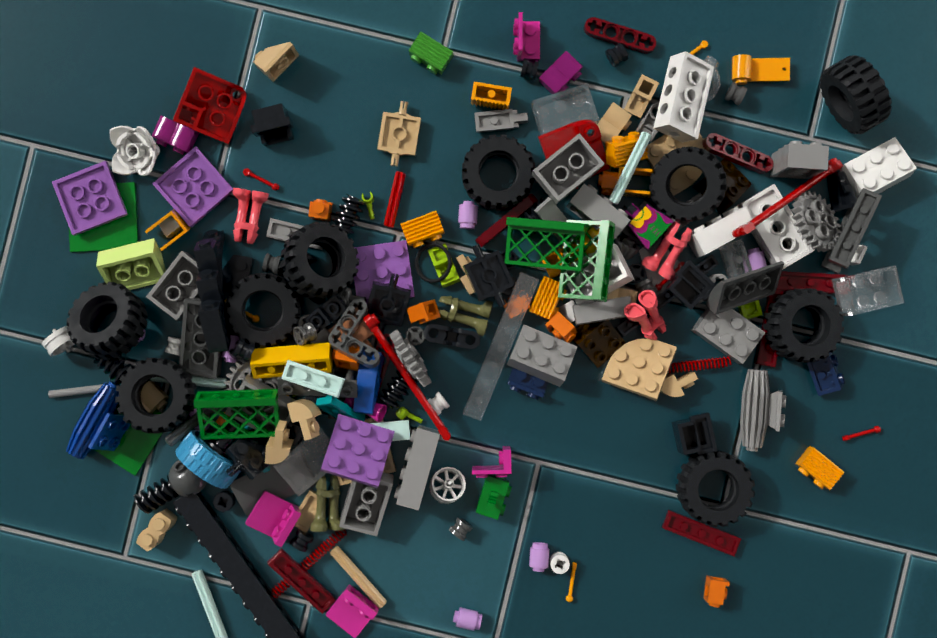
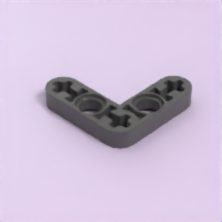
M355 299L350 303L329 334L328 341L334 350L368 368H375L380 363L378 351L352 337L363 321V317L368 313L366 302L362 299ZM360 306H362L363 310H358L356 313L355 307L359 308ZM347 320L354 322L351 328H344L343 323ZM341 335L342 342L338 341L335 344L334 338L338 339ZM352 345L360 347L357 353H350L349 348ZM364 350L367 356L371 357L372 355H374L375 360H370L368 362L367 357L363 355Z

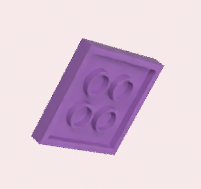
M196 146L153 183L155 188L191 228L233 191L232 186Z
M107 161L52 181L71 234L74 236L128 215Z
M406 240L355 247L358 250L356 258H359V265L356 266L358 273L354 277L356 296L366 297L367 304L373 281L384 284L389 283L391 274L395 273V276L396 274L399 275L397 286L411 290L410 298L415 297Z
M338 414L320 471L378 488L395 431Z

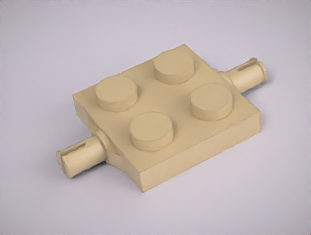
M400 101L399 112H383L377 150L392 154L390 166H394L395 162V167H398L400 156L416 155L421 118L407 114L408 102L406 101L405 103Z

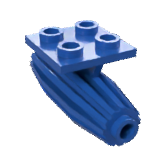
M104 382L88 402L73 429L66 449L68 454L78 459H84L91 449L114 451L119 446L120 440L129 428L130 423H126L123 420L124 415L114 414L118 404L115 402V397H119V391H116L117 385L115 382Z

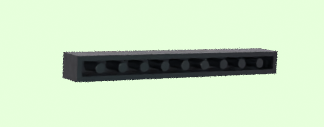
M200 491L195 495L193 493L187 494L188 497L181 496L174 501L176 512L180 516L183 515L189 530L195 532L198 536L199 544L208 550L209 558L220 567L221 575L230 581L232 590L240 595L244 607L247 610L250 609L256 624L261 625L265 630L266 638H305L278 598L273 597L275 595L203 493Z

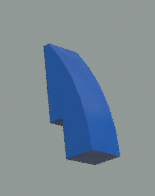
M364 350L363 355H365V356L367 357L368 362H369L370 360H375L374 355H372L371 357H369V356H367V355L365 354V350ZM378 352L380 363L377 367L368 368L359 364L357 375L358 397L354 398L353 407L355 413L373 415L384 362L381 352Z

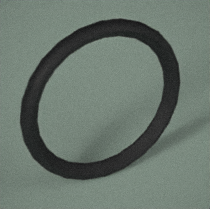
M428 243L418 251L415 258V269L421 279L429 283H437L444 280L450 273L452 258L450 252L442 244ZM429 247L441 248L448 258L446 272L437 279L425 277L419 269L420 255Z

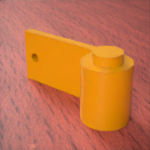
M745 54L735 55L732 57V81L736 82L737 85H745L747 82L790 81V58H752L750 55Z

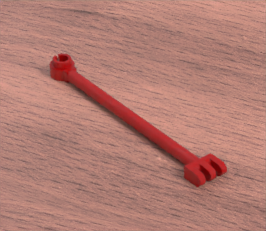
M836 157L828 161V170L812 177L748 223L733 230V237L737 238L750 233L761 222L830 174L841 169L843 164L840 159L837 160Z
M373 313L363 317L364 322L375 335L429 415L442 438L446 441L449 440L451 437L450 431L443 424L379 329L377 324L380 322L376 315Z

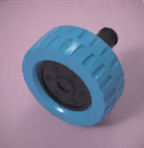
M233 418V420L236 421L238 424H242V422ZM230 423L224 427L228 432H235L237 429ZM191 430L176 448V456L182 464L199 478L221 489L228 488L241 472L239 470L232 477L229 476L231 472L228 474L226 472L234 463L225 450L235 438L202 440L200 431Z

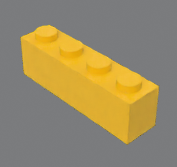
M329 342L304 344L301 346L254 348L250 360L254 379L282 377L287 360L327 373H332L333 366L332 348Z

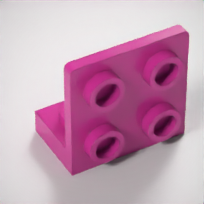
M519 12L518 18H514L513 36H517V38H514L513 55H517V61H523L524 58H527L529 61H540V21H523V12Z
M502 446V451H499V465L472 466V474H476L477 478H486L488 474H496V477H507V474H512L510 446Z
M265 490L245 524L272 537L274 544L282 547L302 513L298 506Z
M349 584L327 611L326 616L353 638H356L367 623L374 619L379 608Z

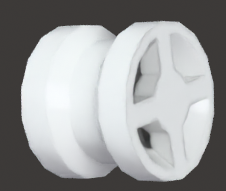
M168 336L169 344L165 348V352L180 356L181 339Z
M439 391L433 399H428L437 415H440L444 408L450 407Z
M555 552L551 555L549 560L551 569L557 574L567 572L570 563L566 554Z

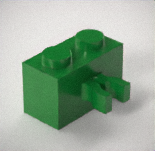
M488 474L478 500L476 513L497 520L499 515L503 516L506 507L503 502L505 497H509L512 486H509V480Z

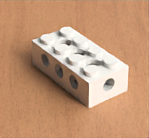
M686 51L670 57L653 129L682 143L698 139L714 66Z
M773 184L737 206L739 209L746 206L753 219L762 213V208L768 209L783 197L776 185ZM788 205L755 227L756 229L751 231L761 250H764L770 265L783 261V269L814 251L811 244L807 245L806 239H801L802 233H797L799 228L794 226L796 220L792 218L794 215ZM773 224L777 227V232L773 230ZM783 240L787 243L786 249L783 247Z

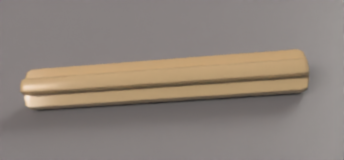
M339 546L334 547L330 552L332 557L379 609L382 608L387 600Z

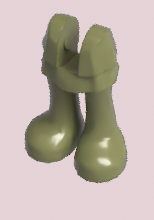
M452 296L440 297L439 302L451 305L450 312L439 310L440 318L450 322L454 321L469 325L476 329L478 335L484 337L488 320L460 314L458 309L490 318L493 306L492 301H486L484 304L478 305L459 300V298H453Z
M332 475L330 477V490H327L326 477H318L315 487L317 488L316 515L310 525V531L346 530L339 527L338 504L339 495L341 494L339 488L341 486L337 476ZM326 497H329L328 523L326 521Z

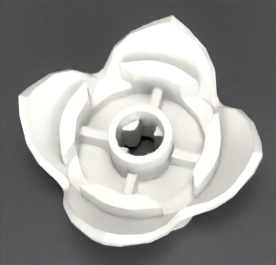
M128 126L111 128L110 140L117 148V152L112 158V172L121 175H131L136 172L140 176L149 175L153 170L157 156L160 154V148L148 130L142 126L136 128Z

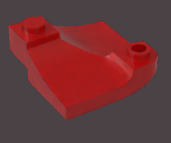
M193 67L173 121L229 144L246 101V92L235 83ZM238 91L240 96L234 98L233 92Z
M592 120L576 121L538 136L545 159H548L580 133L604 162V166L594 175L610 168L606 164V153L602 144L599 127ZM593 129L591 134H587L588 130Z

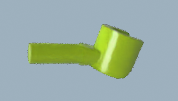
M370 192L371 198L365 200L362 193V200L367 205L370 220L375 219L372 208L373 194Z
M400 407L396 411V416L401 420H404L407 416L418 423L423 421V419L413 415L404 407Z

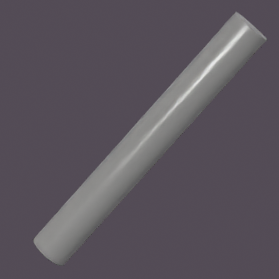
M103 384L50 390L48 396L49 398L96 393Z

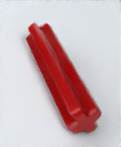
M403 172L395 173L384 220V226L393 228L406 177Z

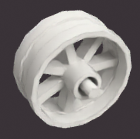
M68 326L58 330L53 329V333L42 342L43 347L48 350L47 352L51 357L65 351L70 352V348L75 345L68 335Z
M444 467L433 475L429 488L435 500L440 503L449 504L455 502L463 495L466 482L459 470L453 467ZM444 472L445 481L437 475ZM448 472L453 473L455 476L449 479ZM458 478L461 485L454 484V480ZM434 480L442 485L434 488ZM452 488L461 489L458 496H456ZM442 489L444 491L442 497L436 491ZM448 491L453 499H445Z

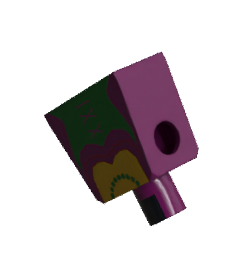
M632 203L625 210L633 219L628 224V227L646 249H649L674 222L649 205L640 210Z

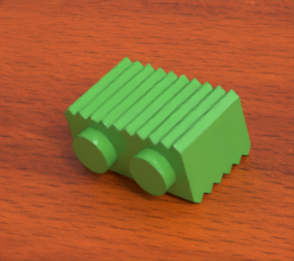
M421 31L411 45V48H409L410 59L417 64L423 63L427 66V70L433 74L439 73L442 75L454 56L452 50Z

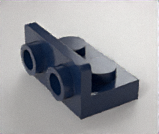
M828 352L829 356L825 359L807 363L818 396L842 390L843 384H845L843 374L839 373L837 369L839 365L837 356L835 354L832 355V352Z
M515 368L512 369L507 384L511 385L509 389L519 393L522 389L528 392L527 396L537 400L539 397L544 398V393L549 383Z

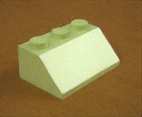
M154 238L98 252L96 267L106 283L116 282L117 284H122L129 290L156 284L166 272L162 253Z

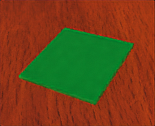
M135 182L116 183L128 215L76 236L71 234L69 228L70 252L104 251L138 242Z
M119 403L117 404L114 414H119L117 408L120 407ZM155 410L153 414H161V412ZM130 424L123 434L119 446L114 451L93 450L136 476L163 433H144L141 430H135Z

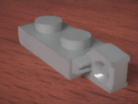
M512 109L474 113L476 133L511 130L519 128V124L528 123L527 113L517 114V110Z

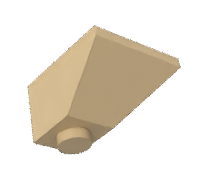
M287 42L258 52L253 63L274 82L299 54L293 44Z

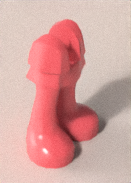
M233 188L232 193L238 199L239 204L236 222L234 223L235 229L233 230L234 241L241 243L243 231L246 229L248 230L247 244H254L258 236L260 211L263 203L268 200L269 193ZM252 196L251 215L249 223H247L246 216L248 211V205L250 198Z
M677 221L667 228L668 231L663 234L664 238L657 250L651 256L645 257L641 262L645 268L656 271L667 249L673 244V249L658 270L662 277L670 281L675 278V262L682 250L687 247V242L690 241L692 229L687 227L680 240L676 239L674 235L681 224Z
M644 290L638 295L641 305L637 303L626 305L624 314L629 320L639 322L645 338L657 340L654 331L657 329L662 334L666 332L665 321L658 313V300L654 291ZM645 309L648 311V313H649V315H650L649 318L647 317V313H646Z

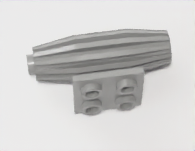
M747 370L742 391L740 416L742 446L746 447L747 451H758V448H762L767 426L780 432V427H784L785 414H781V407L786 408V395H782V390L770 394L767 370Z

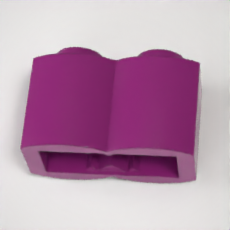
M565 51L539 77V82L554 97L558 94L562 95L569 88L567 84L570 81L575 82L582 75L580 71L583 66Z
M160 116L152 137L156 139L157 144L167 147V144L173 146V151L183 155L184 152L188 153L192 150L199 133L164 116Z

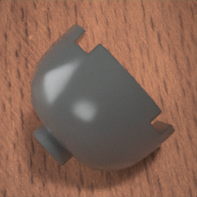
M177 460L170 468L168 474L169 483L180 496L188 497L187 494L191 493L195 495L207 484L206 481L199 478L183 465L180 460Z

